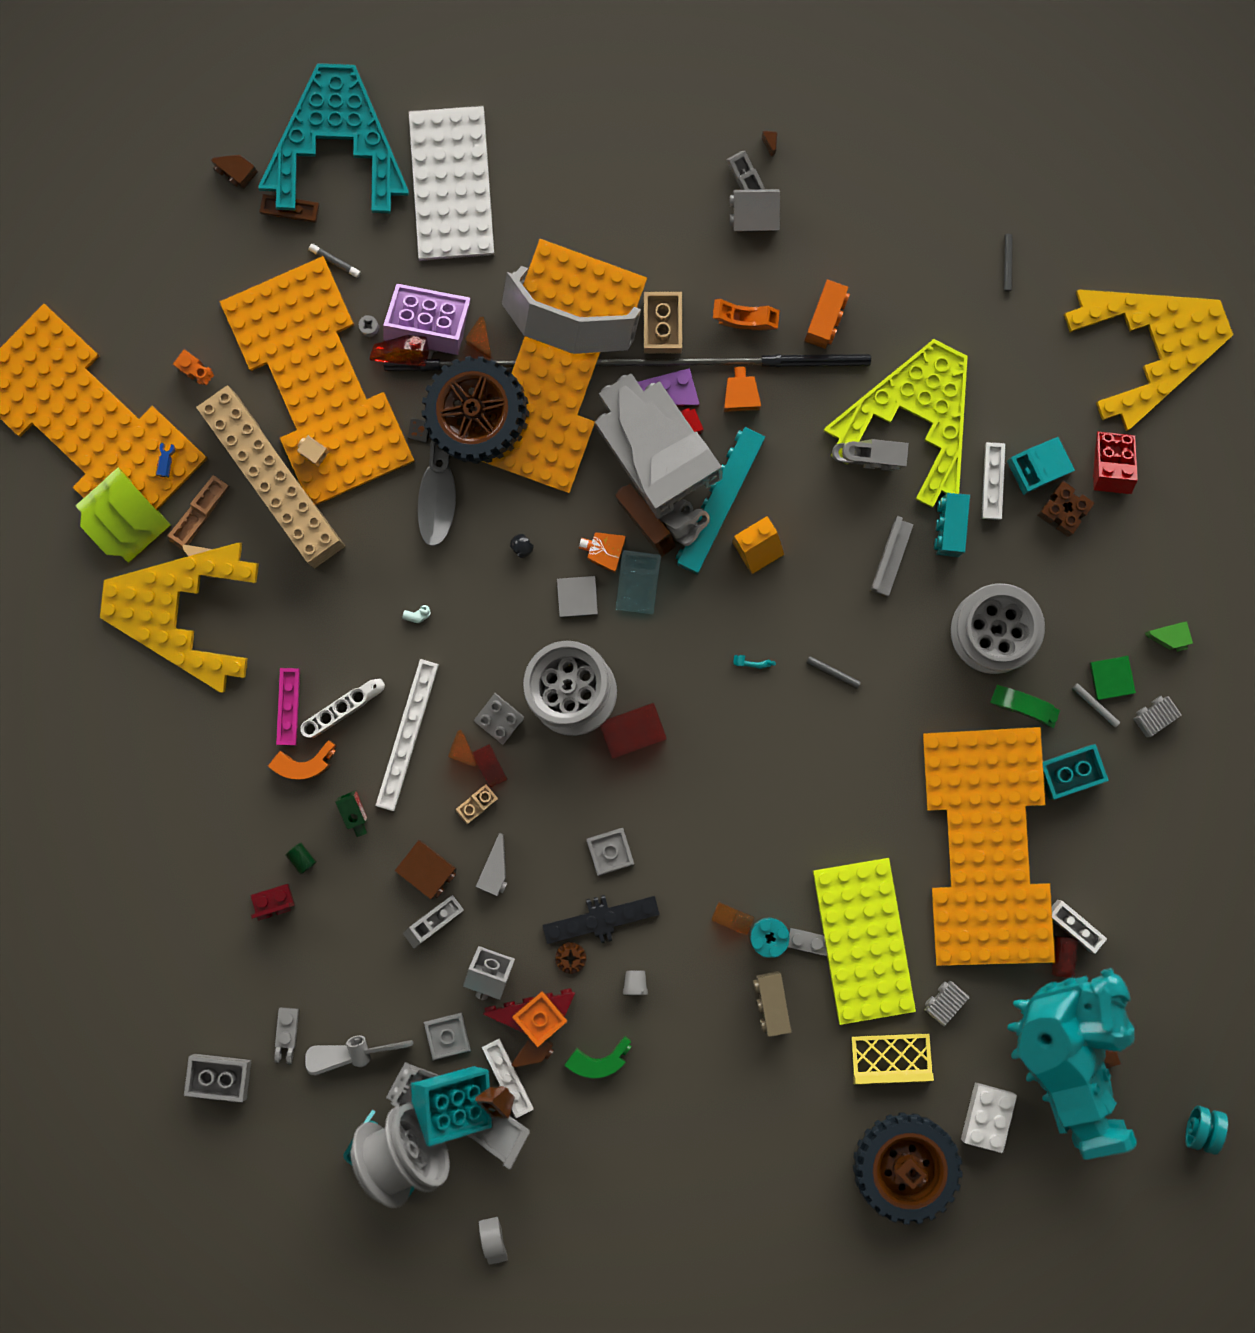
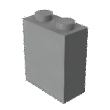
M779 189L733 190V195H730V207H733V214H730V226H733L734 231L780 230Z

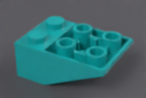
M1059 437L1027 449L1007 461L1023 495L1075 471Z

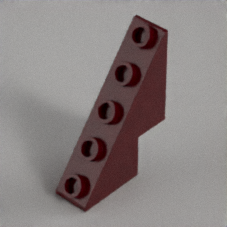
M572 988L560 990L561 994L553 995V992L546 993V996L565 1017L575 995ZM534 997L522 999L523 1002L515 1004V1001L503 1003L504 1007L496 1008V1005L485 1007L483 1015L525 1033L512 1017Z

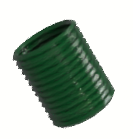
M302 843L297 844L285 854L299 874H303L316 863L314 857L311 856Z

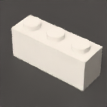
M1057 900L1052 905L1053 922L1085 949L1095 954L1107 938L1062 900Z

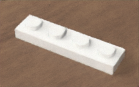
M985 443L982 519H1002L1005 443Z
M500 1038L483 1046L482 1049L500 1086L508 1088L515 1097L512 1105L515 1117L518 1118L534 1110L515 1068L511 1065L512 1062Z

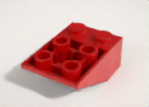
M1097 431L1093 471L1094 491L1132 494L1138 481L1135 435Z

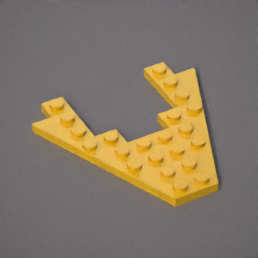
M1077 290L1075 293L1081 308L1064 314L1070 332L1120 315H1124L1130 332L1148 326L1160 359L1143 366L1149 384L1096 402L1102 420L1120 415L1126 431L1131 429L1233 336L1221 300Z
M239 542L105 579L100 618L215 690L223 693L226 688L227 675L241 678L246 677L248 658L192 650L194 631L176 628L180 591L199 593L201 575L256 583L259 563L240 561L242 543Z

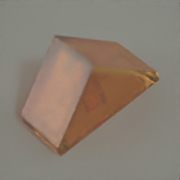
M483 316L475 323L466 336L465 341L466 344L487 358H492Z
M463 730L457 731L448 757L474 767L478 766Z
M718 902L711 920L747 935L754 917Z

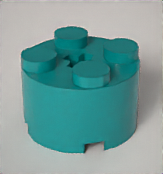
M775 918L760 919L750 930L749 937L753 949L764 957H778L789 945L790 935L787 927ZM772 932L774 940H770L768 943L765 935H769Z

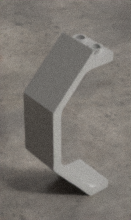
M521 266L513 274L507 272L502 305L524 336L572 354L628 350L634 342L641 309L633 307L628 315L579 317L535 301L523 286L524 280L522 279L528 272V268Z
M404 1063L386 1098L392 1101L391 1105L395 1107L412 1104L411 1083L440 1075ZM509 1116V1119L492 1118V1128L467 1136L504 1162L503 1166L510 1169L530 1130Z

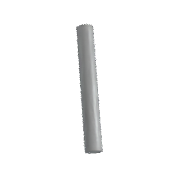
M1078 683L1072 688L1111 725L1116 728L1120 724L1119 720Z

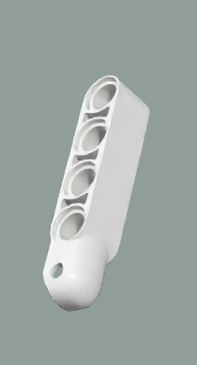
M374 679L359 688L351 690L304 721L301 725V733L308 738L319 736L380 694L385 688L382 679ZM358 692L363 693V700L361 702L354 700V696ZM341 703L347 704V710L344 713H340L338 710V706ZM329 713L331 721L324 724L322 717L324 714ZM309 724L315 726V731L311 735L306 732Z

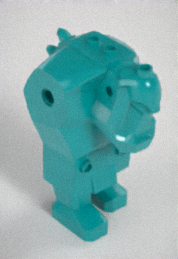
M1112 968L1101 971L1102 976L1093 978L1091 982H1088L1087 976L1072 977L1063 982H1051L1045 985L1027 1001L1015 1000L1013 1005L1021 1010L1023 1017L1019 1022H1013L1007 1026L1009 1031L1015 1032L1018 1036L1017 1048L1011 1054L1012 1059L1020 1058L1029 1070V1073L1026 1075V1081H1037L1047 1092L1042 1099L1050 1103L1059 1133H1067V1130H1072L1073 1144L1075 1148H1079L1082 1158L1085 1160L1128 1152L1137 1144L1133 1130L1127 1129L1124 1120L1106 1119V1116L1112 1113L1117 1103L1113 1099L1111 1075L1104 1064L1105 1050L1121 1052L1134 1042L1135 1029L1128 1020L1125 1010L1127 1002L1130 1001V995L1126 984L1120 976L1114 974Z

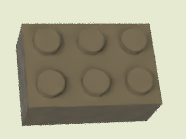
M776 971L756 975L753 985L755 992L759 993L760 998L756 1002L759 1013L763 1015V1018L760 1019L761 1030L766 1032L768 1037L792 1033L781 973Z

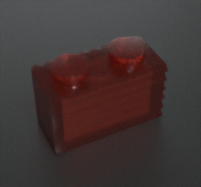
M1055 936V962L1052 963V975L1068 978L1075 977L1074 974L1076 972L1074 970L1076 969L1075 962L1077 961L1075 954H1077L1076 950L1078 949L1076 947L1078 946L1077 939Z

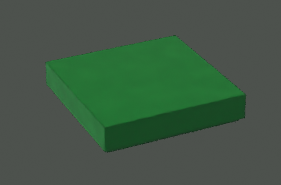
M1129 656L1089 663L1097 700L1136 693Z

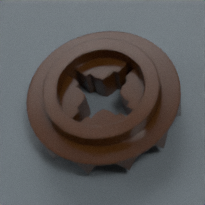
M576 943L563 944L556 952V964L562 972L568 974L577 973L586 963V953ZM570 950H572L574 957L579 958L573 960L572 967H570L568 960L562 959V957L565 958L569 955Z

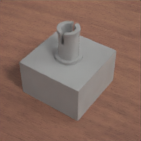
M478 946L463 987L477 991L476 997L480 999L482 993L481 1000H486L488 996L500 1000L515 959Z

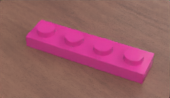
M280 668L276 745L297 746L300 669Z

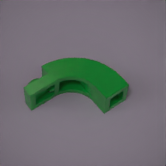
M1000 685L996 686L990 702L1001 709L1022 714L1051 728H1054L1060 710L1055 708L1054 705L1042 699Z
M624 1035L611 1054L599 1059L591 1058L576 1048L564 1066L572 1072L587 1078H601L611 1075L625 1064V1060L621 1055L625 1056L632 1047L629 1045L631 1040Z

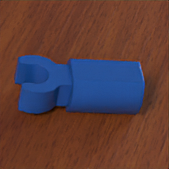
M161 443L159 447L161 456H159L156 475L169 478L172 463L171 455L175 452V446L171 444L170 450L165 451V444Z

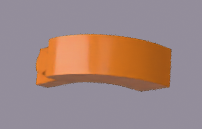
M715 299L713 318L719 320V324L728 327L748 330L778 329L780 310L770 306H739L722 299Z
M328 740L318 754L307 762H297L283 751H279L268 767L286 778L297 780L311 779L322 774L331 766L325 760H330L336 753L335 748L337 745Z

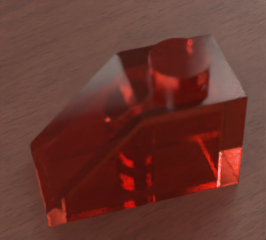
M491 744L472 752L490 788L507 780Z

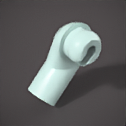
M422 605L415 613L404 610L402 619L421 623L430 616V608Z

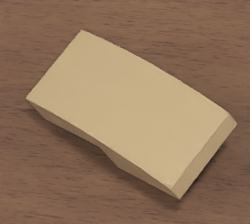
M485 784L457 807L455 811L468 825L498 798Z

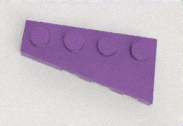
M690 368L638 382L642 390L645 391L648 385L651 383L656 384L660 381L676 406L700 405Z

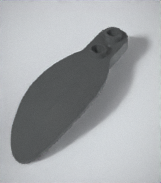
M432 440L429 467L424 473L419 490L418 521L420 533L425 543L430 546H436L445 539L451 527L455 513L456 490L453 474L449 468L450 455L438 448L437 444ZM438 461L443 462V465L441 467L436 466V463Z

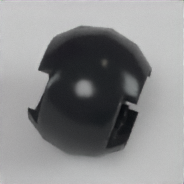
M517 534L510 541V547L520 558H525L533 552L534 545L524 534Z

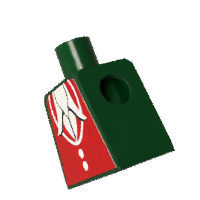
M355 790L338 797L335 803L346 828H353L356 837L366 834L367 831L364 823L367 821V816L357 791ZM351 814H356L358 818L353 819Z

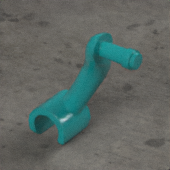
M734 655L733 660L735 666L759 669L776 665V662L771 660L763 662L745 661L744 655Z

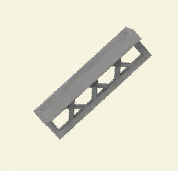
M899 516L894 519L870 591L887 597L890 595L914 525L902 521L903 518Z

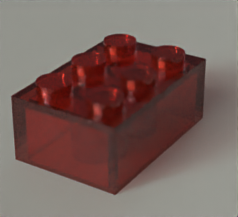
M654 703L607 719L601 725L612 759L667 740Z

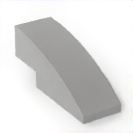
M741 151L726 159L741 190L765 189L746 151Z

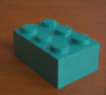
M946 493L941 498V501H938L937 512H940L939 520H936L935 530L938 531V537L934 541V550H937L936 555L960 557L965 553L970 495Z
M1096 744L1043 761L1044 787L1049 800H1054L1109 781Z

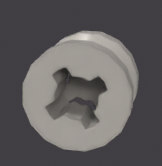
M367 315L359 320V329L364 336L374 337L377 335L379 325L373 316Z

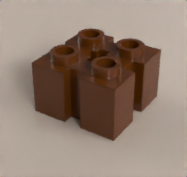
M1062 481L1050 496L1054 500L1046 502L1037 516L1049 524L1053 521L1058 524L1056 529L1069 537L1074 534L1082 522L1078 518L1086 516L1095 502L1083 494L1079 497L1073 494L1076 489ZM1064 506H1067V507H1068V509H1069L1068 512H1065V511H1064V509H1065Z

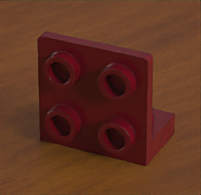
M289 883L250 895L255 909V914L251 915V919L257 918L258 921L273 917V912H276V915L291 911L290 907L295 906Z

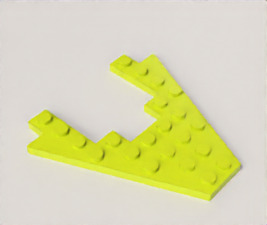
M933 339L826 426L823 432L839 439L837 444L853 441L859 442L873 415L891 423L898 407L931 423L932 426L924 441L941 450L915 500L933 508L941 492L945 494H959L968 356ZM840 448L839 451H838V453H839V456L843 458V454H842V449H843V448Z

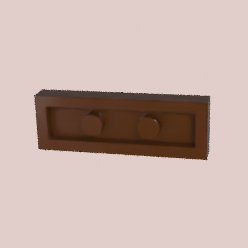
M262 195L260 214L317 222L318 202L296 199V210H276V196Z

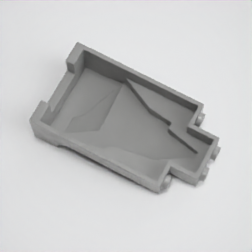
M630 373L629 375L621 376L616 383L607 385L599 393L600 400L609 413H604L597 418V421H595L596 428L657 519L674 510L673 504L697 488L704 485L707 489L723 479L721 465L697 431H693L660 381L656 384L651 383L643 391Z

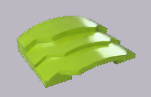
M119 467L75 505L81 512L80 527L106 555L122 556L128 563L171 526L169 521L152 506Z

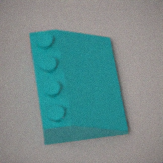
M473 1066L411 1083L412 1104L426 1146L436 1145L492 1128V1117L475 1101L478 1095L490 1087L488 1069Z

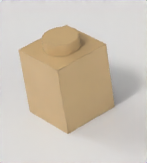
M309 435L306 438H302L297 445L298 453L318 467L329 453L326 447Z

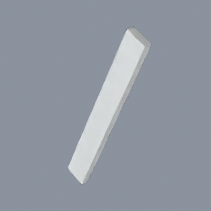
M423 659L419 661L376 802L377 807L395 811L439 664Z

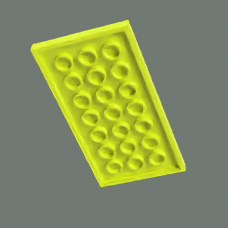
M889 858L813 870L839 1025L916 1012Z

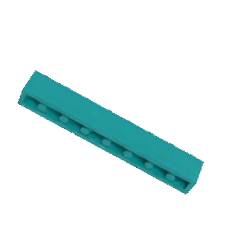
M744 427L743 431H738L735 437V441H737L735 448L730 447L726 456L729 460L726 465H721L723 479L711 486L709 491L712 494L709 499L705 498L701 506L709 514V523L700 531L692 544L685 546L684 550L680 548L675 558L678 560V566L698 575L764 442L765 436L747 427ZM700 516L699 519H698V521H696V522L701 521L702 516Z

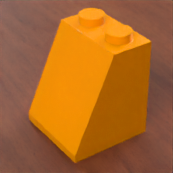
M768 516L736 534L732 541L751 574L784 555L778 532Z

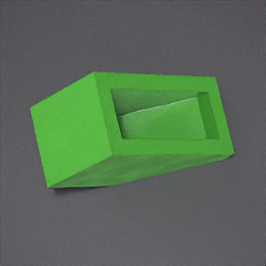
M1187 621L1145 632L1146 637L1169 650L1176 648V652L1188 649L1187 645L1193 644Z

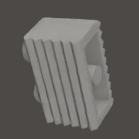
M1159 696L1152 701L1153 705L1147 709L1145 706L1136 712L1138 716L1134 718V721L1146 737L1153 736L1182 716L1169 696L1164 698Z
M946 981L943 982L938 988L939 993L936 997L931 996L925 1003L927 1007L924 1010L942 1026H945L970 998L952 981L948 983Z

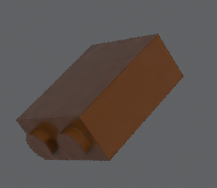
M418 840L395 869V872L428 898L433 899L434 897L438 898L444 891L442 886L446 881L450 883L456 876L454 871L457 868L423 841Z

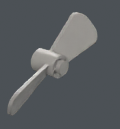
M354 1036L347 1040L346 1045H315L310 1047L306 1052L305 1065L310 1075H318L349 1063L357 1067H364L371 1060L370 1053L404 1048L414 1043L411 1040L368 1048L364 1036Z

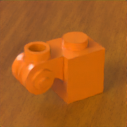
M185 349L173 363L192 380L194 378L197 379L199 384L207 386L211 378L214 377L211 368L203 367L204 364Z

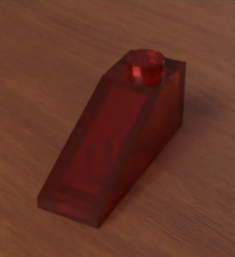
M405 335L373 345L370 361L425 366L429 355L427 337Z

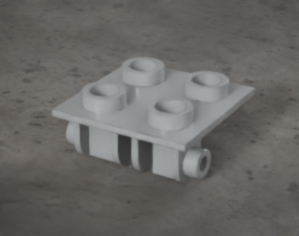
M494 693L474 719V722L504 745L517 726L522 723L524 716Z

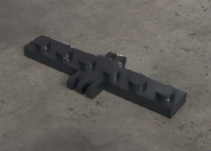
M605 895L601 896L602 904H599L598 897H594V906H592L591 900L587 899L589 913L543 925L547 944L592 932L595 933V937H600L601 944L605 943L603 935L606 934L608 941H613L611 933H614L613 927L660 915L656 898L652 896L609 908Z

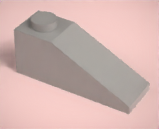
M499 833L476 887L496 896L499 893L503 894L507 883L504 882L506 879L504 834Z
M452 895L405 930L403 935L412 947L416 948L463 912L464 909Z

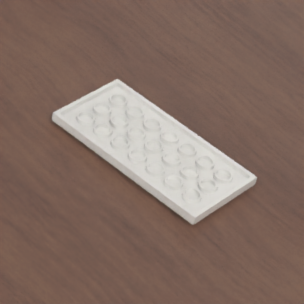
M484 106L409 111L419 260L494 255Z

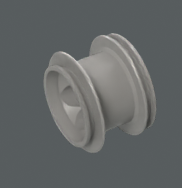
M991 584L978 589L960 603L951 622V639L959 657L973 669L988 674L1009 672L1029 662L1040 649L1045 634L1044 617L1038 603L1026 591L1010 584ZM988 606L994 608V616L987 614L986 609ZM1007 610L1013 612V620L1006 618L1005 613ZM975 620L982 623L981 630L974 628L973 623ZM998 626L1000 633L993 634L991 627ZM1012 629L1019 630V638L1012 636ZM981 639L988 641L987 649L980 646ZM1000 643L1006 644V653L999 650Z
M575 641L552 643L535 654L525 671L523 686L529 708L545 726L559 734L576 736L589 733L601 726L613 711L617 698V685L614 675L604 659L594 649L585 644ZM574 666L572 672L565 673L566 667ZM584 674H591L588 681H582ZM557 676V681L554 684H549L552 677ZM567 683H573L570 690H565ZM590 692L592 694L590 699L583 700L585 693ZM553 695H558V700L550 703V698ZM570 703H575V708L572 711H567V706Z
M405 1104L393 1108L387 1116L384 1128L376 1123L366 1122L360 1125L355 1132L351 1148L353 1169L362 1188L377 1202L391 1208H398L406 1203L411 1186L423 1192H431L447 1179L449 1156L446 1144L442 1142L426 1146L413 1104Z

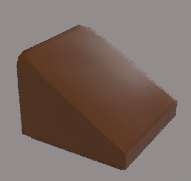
M763 131L762 139L770 155L774 156L777 133L774 131Z

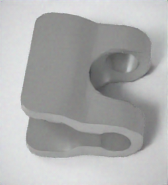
M681 499L673 505L674 510L661 517L660 521L666 525L674 540L689 546L696 540L700 531L708 525L710 517L703 509H695L693 511L691 503ZM702 516L701 521L696 522L698 521L699 517Z

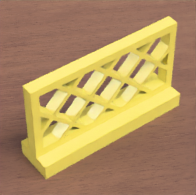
M929 1034L851 1037L854 1085L934 1081ZM917 1038H925L926 1047L921 1052L912 1045ZM898 1039H903L908 1044L902 1053L893 1046ZM878 1040H884L889 1045L883 1053L874 1047ZM856 1041H865L870 1047L862 1054L856 1049ZM909 1047H912L919 1054L912 1062L903 1055ZM871 1048L880 1055L873 1064L865 1057ZM890 1048L899 1054L893 1063L884 1056ZM920 1056L927 1061V1069L920 1070L914 1065ZM901 1057L910 1064L905 1070H899L894 1065ZM862 1058L871 1065L866 1072H858V1063ZM881 1058L890 1064L886 1071H880L875 1066ZM872 1068L876 1070L874 1072H869Z

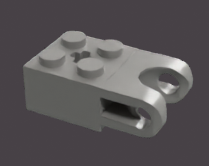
M875 439L840 443L833 447L832 456L837 462L860 464L865 469L900 470V467L907 466L909 443ZM840 448H843V449H842L843 458L840 457V456H839V453H838V451H839Z

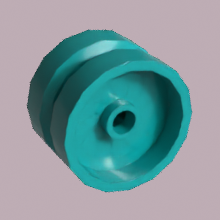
M1195 1106L1189 1116L1186 1127V1146L1195 1150H1200L1203 1147L1204 1152L1217 1155L1221 1151L1227 1135V1114L1216 1110L1210 1113V1110L1206 1107Z

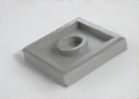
M595 576L557 579L560 617L598 615Z
M623 828L586 839L598 876L634 865Z
M462 1012L424 1022L433 1060L471 1051Z

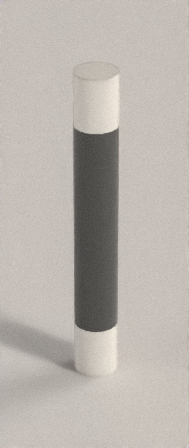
M314 244L309 246L308 250L320 257L324 256L325 260L356 278L360 276L361 271Z

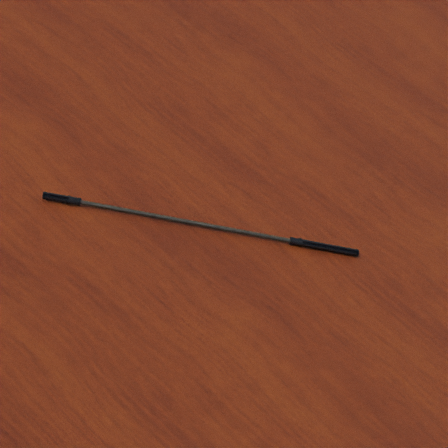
M776 354L762 355L761 358L598 360L596 366L761 364L762 367L776 368L787 366L871 365V355ZM426 358L384 360L383 362L385 371H438L444 365L448 367L454 365L452 361ZM516 361L496 362L504 367H514Z

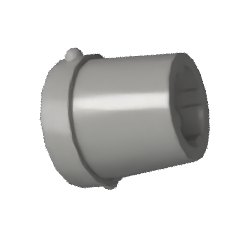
M626 971L623 995H648L645 971Z

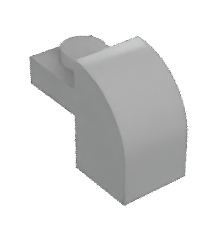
M498 1217L479 1221L482 1248L488 1264L508 1261Z

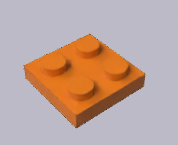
M543 991L512 1017L537 1047L567 1022V1019Z

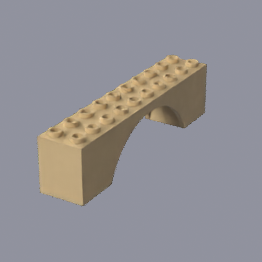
M228 385L196 407L308 564L315 569L346 547L279 457L237 394Z

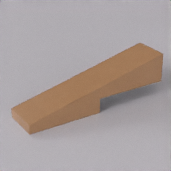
M213 475L190 503L191 507L168 534V540L182 550L183 544L189 545L227 491L229 485Z

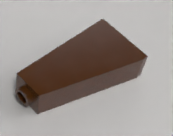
M631 484L621 487L617 494H615L618 503L662 558L676 547L671 533L660 519L656 518L650 507Z

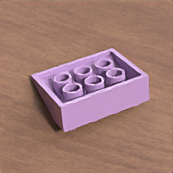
M396 284L383 325L384 341L458 355L471 298Z

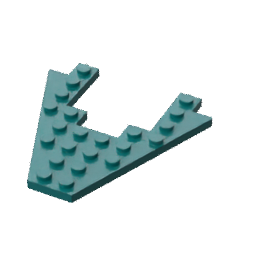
M317 63L259 183L258 189L259 191L276 192V210H296L297 156L316 157V138L354 140V158H372V213H391V195L409 196V190L355 65Z

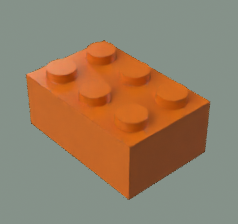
M827 279L805 342L826 349L827 344H832L837 331L834 326L838 327L843 315V311H840V309H845L850 296L847 293L848 286Z

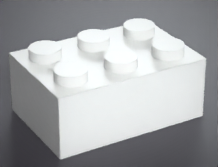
M975 1082L961 1140L970 1145L1003 1153L1017 1095L1010 1091Z

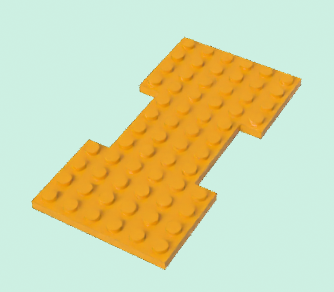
M539 239L523 286L535 301L579 317L628 315L633 307L637 308L647 277ZM525 336L512 374L522 385L524 395L528 399L529 404H526V407L529 411V417H526L525 423L528 425L526 430L523 429L520 434L522 436L521 441L517 440L513 444L515 448L511 452L507 450L503 453L504 457L500 459L497 457L493 458L492 462L486 464L570 494L595 425V421L579 416L578 413L600 352L572 354ZM492 394L487 396V401L493 400ZM495 413L491 414L490 420H494L496 418ZM476 426L475 432H480L481 426Z
M324 256L219 301L249 370L252 371L268 364L297 429L280 437V440L301 487L315 505L415 462L385 393L382 392L366 399L337 334L354 326V323ZM308 435L329 450V453L319 467L297 451V445L300 440Z
M43 304L0 348V419L19 437L33 424L85 473L72 487L83 498L119 467L141 494L158 510L208 458L153 406L140 418H137L87 370L100 355L46 304ZM161 443L165 444V451L170 450L171 444L175 446V452L171 455L172 463L169 478L156 475L159 456H161L159 449Z
M1041 727L924 733L927 810H947L951 887L932 888L936 966L1055 962L1050 883L1030 884L1026 806L1045 805Z

